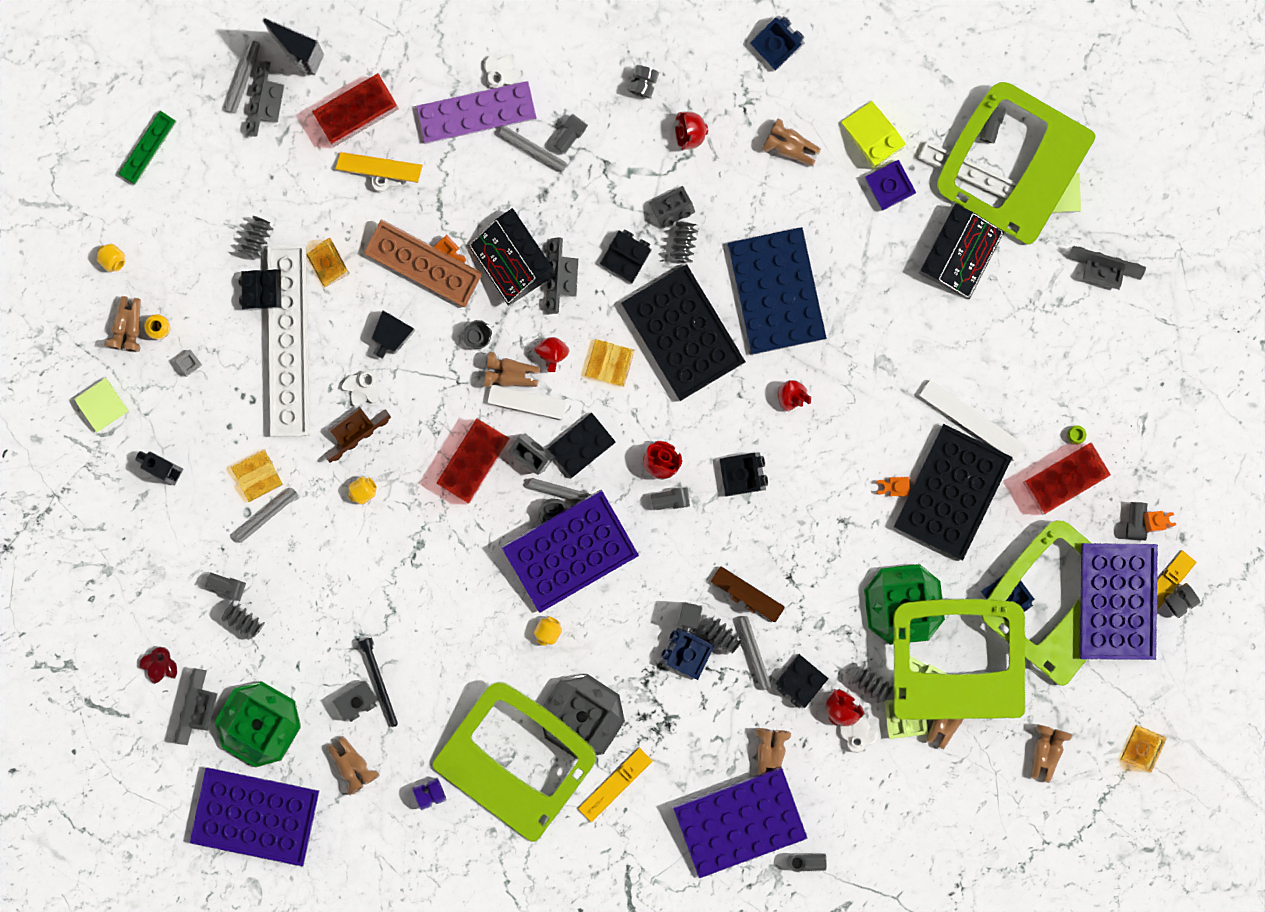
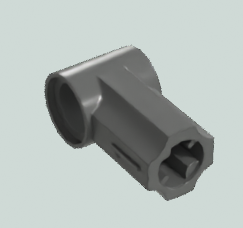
M996 107L981 129L980 140L987 143H995L1006 108Z
M572 114L563 125L562 131L555 138L552 145L560 152L566 154L575 140L579 139L584 133L588 124Z
M688 487L651 494L653 510L690 507Z
M1130 502L1126 539L1146 541L1148 533L1143 514L1147 513L1148 503Z
M210 572L205 588L240 601L246 583Z
M792 854L789 856L787 864L795 872L826 871L827 859L826 854ZM798 857L801 859L802 864L799 868H794L792 861Z

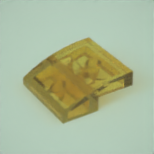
M595 339L585 376L625 387L635 350Z
M265 449L231 466L248 502L283 485Z

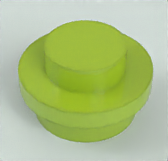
M1079 425L1072 426L1067 432L1068 440L1075 445L1083 443L1087 436L1085 429Z

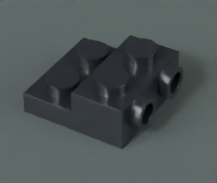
M624 229L623 232L620 230L617 232L600 265L633 284L652 249L649 248L650 244L643 239H640V241L633 238L634 234Z
M280 269L241 271L239 285L242 287V295L239 297V304L242 306V310L253 311L282 308Z
M760 452L719 459L725 497L766 490L765 486H768V477L763 474L762 467H765V458L760 455Z
M798 654L775 682L778 686L776 690L783 696L788 694L793 698L791 702L796 707L800 708L802 706L806 708L829 678Z

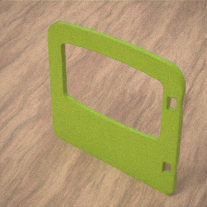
M999 82L991 87L959 136L938 178V189L949 200L974 212L1026 244H1032L1037 240L1094 143L1095 133L1013 84ZM1002 100H1009L1045 121L1047 129L1033 159L1010 196L1000 208H994L955 184V180L971 146L993 111ZM959 192L969 197L966 203L956 198ZM1010 222L1020 227L1017 233L1007 228Z
M1055 520L1050 522L1010 566L988 597V600L1006 601L1030 567L1058 538L1063 539L1079 554H1081V543L1091 542L1065 521ZM1080 597L1058 625L1039 644L1035 645L1025 637V658L1060 686L1067 685L1087 660L1079 659ZM982 615L985 624L1009 643V631L1005 634L998 628L1001 623L1009 628V623L1003 617ZM1046 661L1054 666L1051 672L1043 666Z
M938 599L906 602L900 605L894 613L895 716L901 720L1021 718L1025 714V614L1022 607L1012 601L988 599ZM938 615L1006 617L1009 621V667L1003 671L976 674L914 672L910 669V621L913 618ZM899 628H905V639H899ZM899 688H905V699H899Z
M495 682L485 690L433 762V768L526 839L535 842L540 839L593 768L596 762V753L593 747L543 706L509 684ZM498 700L508 703L533 719L558 738L577 756V763L553 795L547 796L522 781L473 741V733ZM577 768L583 771L578 780L572 776ZM543 814L549 817L544 825L538 822Z

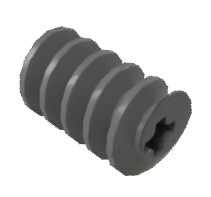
M253 215L252 218L256 222H250L249 225L253 229L246 230L250 236L243 237L247 243H241L240 246L244 250L238 251L253 258L261 259L258 251L264 252L261 244L267 245L264 237L270 238L271 236L267 233V230L273 231L274 228L270 226L269 221Z
M678 221L675 225L680 229L674 230V233L678 236L673 237V241L677 244L671 246L676 251L670 252V256L675 258L672 260L678 262L693 263V260L689 259L688 256L694 255L690 249L696 247L691 241L697 240L696 237L692 236L693 233H698V230L694 228L697 224Z
M233 600L224 611L221 621L228 620V626L235 624V631L241 628L240 635L247 633V640L255 638L265 622L258 624V617L252 620V612L246 616L247 609L244 608L240 611L241 604L233 606Z
M713 616L702 629L701 635L708 633L707 640L714 638L713 645L720 643L719 650L726 648L725 655L733 654L744 641V638L737 640L739 634L731 635L733 629L725 630L727 624L719 625L721 619L713 620Z
M864 663L853 677L852 684L854 685L859 682L858 689L866 687L864 693L867 694L871 691V699L875 696L878 697L876 703L885 701L894 690V686L888 688L889 681L882 684L883 677L880 676L876 679L877 672L870 674L871 668L864 669Z

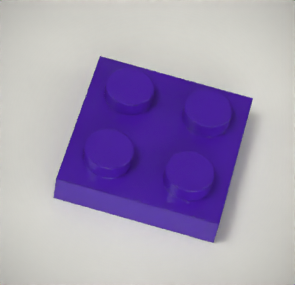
M899 159L865 176V180L882 211L917 193Z

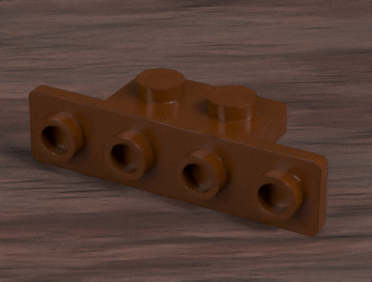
M359 406L330 427V432L339 444L325 453L329 463L339 460L343 453L355 448L363 438L370 437L379 426L383 427L391 418L388 411L385 409L370 420Z
M722 566L719 567L711 580V583L730 594L728 598L736 603H739V601L746 604L744 608L753 614L757 611L773 622L778 620L785 609L784 605Z

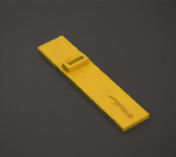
M340 152L336 170L418 183L423 165Z
M1183 550L1157 580V611L1165 602L1164 598L1177 588L1197 563Z
M639 747L578 809L593 822L653 760Z

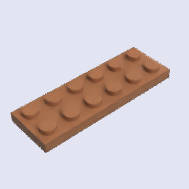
M383 219L380 220L364 252L365 255L463 307L467 306L483 274Z

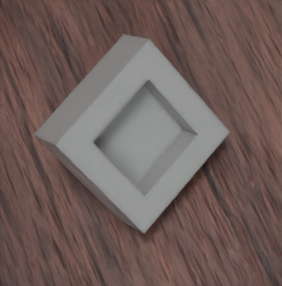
M188 350L175 360L186 376H189L202 366L192 350Z

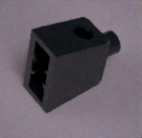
M382 310L372 336V340L378 343L373 354L381 359L384 358L388 350L396 354L415 332V329Z
M139 451L135 458V461L141 464V469L174 486L183 471V468L150 451L147 454Z

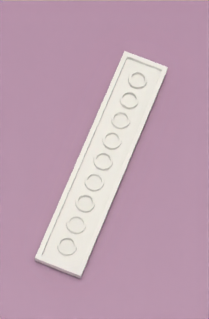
M306 244L267 245L268 270H281L282 308L268 309L270 436H309Z

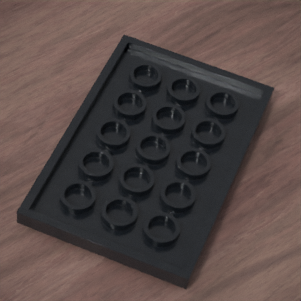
M687 264L621 303L679 401L684 400L746 363Z
M943 424L893 528L963 561L1013 457Z

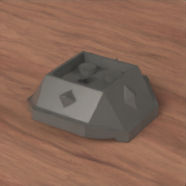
M589 674L560 679L543 705L545 709L563 721L592 746L596 756L606 752L625 722L620 695ZM578 712H586L588 719L585 722H579L576 717ZM543 727L545 739L578 759L565 744Z

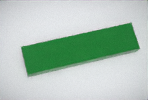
M159 111L124 164L119 175L136 185L177 121Z

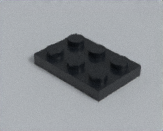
M591 413L547 449L555 456L554 458L572 479L614 445L616 441L595 415Z

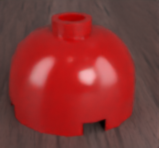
M689 111L679 112L675 120H679V126H675L677 144L679 147L682 146L681 150L695 149L702 145L705 136L708 135V125L705 124L703 118L697 113Z
M655 441L654 444H650L643 456V465L646 472L652 477L661 480L675 475L683 462L680 452L677 454L675 447L665 441Z
M835 689L826 701L828 719L834 725L851 726L862 718L864 710L860 704L856 706L852 702L855 699L841 689L837 691Z

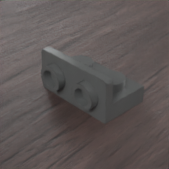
M683 186L649 202L661 229L669 227L675 222L688 218L691 214L695 213L693 203Z

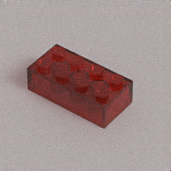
M379 73L312 112L334 148L399 110Z
M476 418L436 484L466 503L471 504L510 441V438Z
M1090 442L1025 480L1023 484L1041 514L1044 515L1111 476L1094 445Z

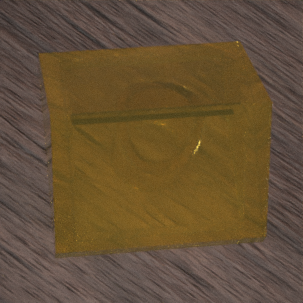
M327 238L307 253V257L324 288L350 275L331 238Z
M1136 725L1120 760L1143 771L1152 773L1167 737Z

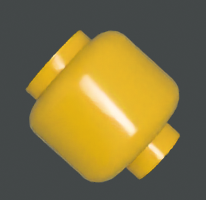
M102 245L98 249L97 262L106 271L117 272L125 265V254L116 245Z
M155 314L147 318L144 328L149 337L155 340H162L170 333L171 326L168 319L162 315Z
M360 476L349 484L348 497L352 502L363 505L375 497L377 486L370 477Z
M550 616L540 619L534 630V635L537 638L536 641L543 646L555 644L562 633L561 623Z

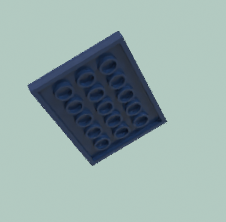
M803 227L728 243L751 355L827 339Z

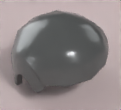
M474 320L465 326L462 339L469 348L482 349L490 343L492 330L486 322Z
M551 498L544 501L539 508L541 523L566 510V504L560 499Z

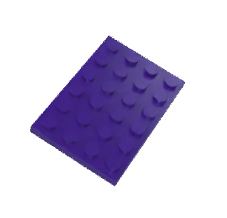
M602 489L501 546L539 613L639 556Z
M1081 543L1079 659L1156 660L1158 544Z
M782 766L673 806L699 879L808 839Z
M206 767L190 843L303 867L320 790Z

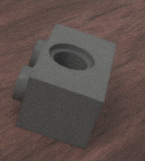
M526 433L519 436L508 451L537 475L543 473L555 457Z
M683 602L678 625L682 626V630L693 632V628L698 629L703 606Z
M365 681L332 702L343 720L349 719L352 722L360 717L359 712L364 709L368 712L375 708V703L379 700L368 682ZM354 697H358L362 701L359 708L352 706L351 702Z

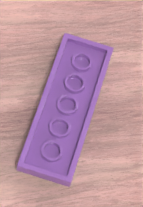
M528 81L417 106L425 144L537 119Z

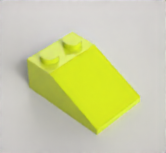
M873 101L841 122L873 169L906 146V143L895 127Z

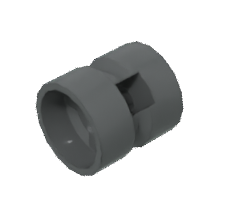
M636 65L633 73L635 80H631L628 91L634 95L651 99L654 91L652 85L657 82L659 72L646 66Z
M1187 583L1177 589V593L1172 592L1164 598L1165 603L1177 618L1186 614L1188 608L1193 609L1201 603L1197 594Z

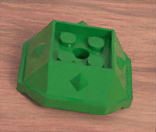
M921 564L881 568L864 589L868 628L889 645H894V613L900 606L901 600L907 599L909 602L943 599L941 581ZM945 615L913 618L910 621V643L929 641L945 620ZM899 628V639H905V628Z
M263 681L234 688L215 720L222 748L254 767L282 761L301 729L296 701ZM255 719L262 721V728L260 730H256L253 727Z

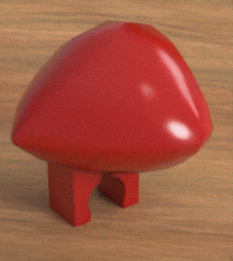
M548 337L539 342L534 348L536 354L546 361L548 372H556L557 363L564 360L570 351L569 347L556 337Z
M788 380L778 389V400L784 411L790 412L798 406L802 407L803 402L811 404V396L807 394V388L798 381Z

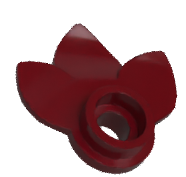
M165 647L155 648L151 654L143 656L140 661V668L148 670V677L153 684L160 682L165 675L173 679L177 676V664L170 658V652ZM162 654L164 659H158L157 655Z

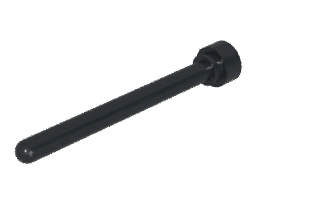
M371 637L357 642L359 649H362L366 654L390 725L396 727L398 722L372 651L374 649L373 639Z

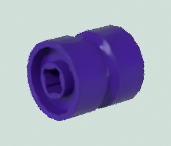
M438 777L427 781V785L420 784L412 787L421 811L431 807L432 803L439 804L447 800Z

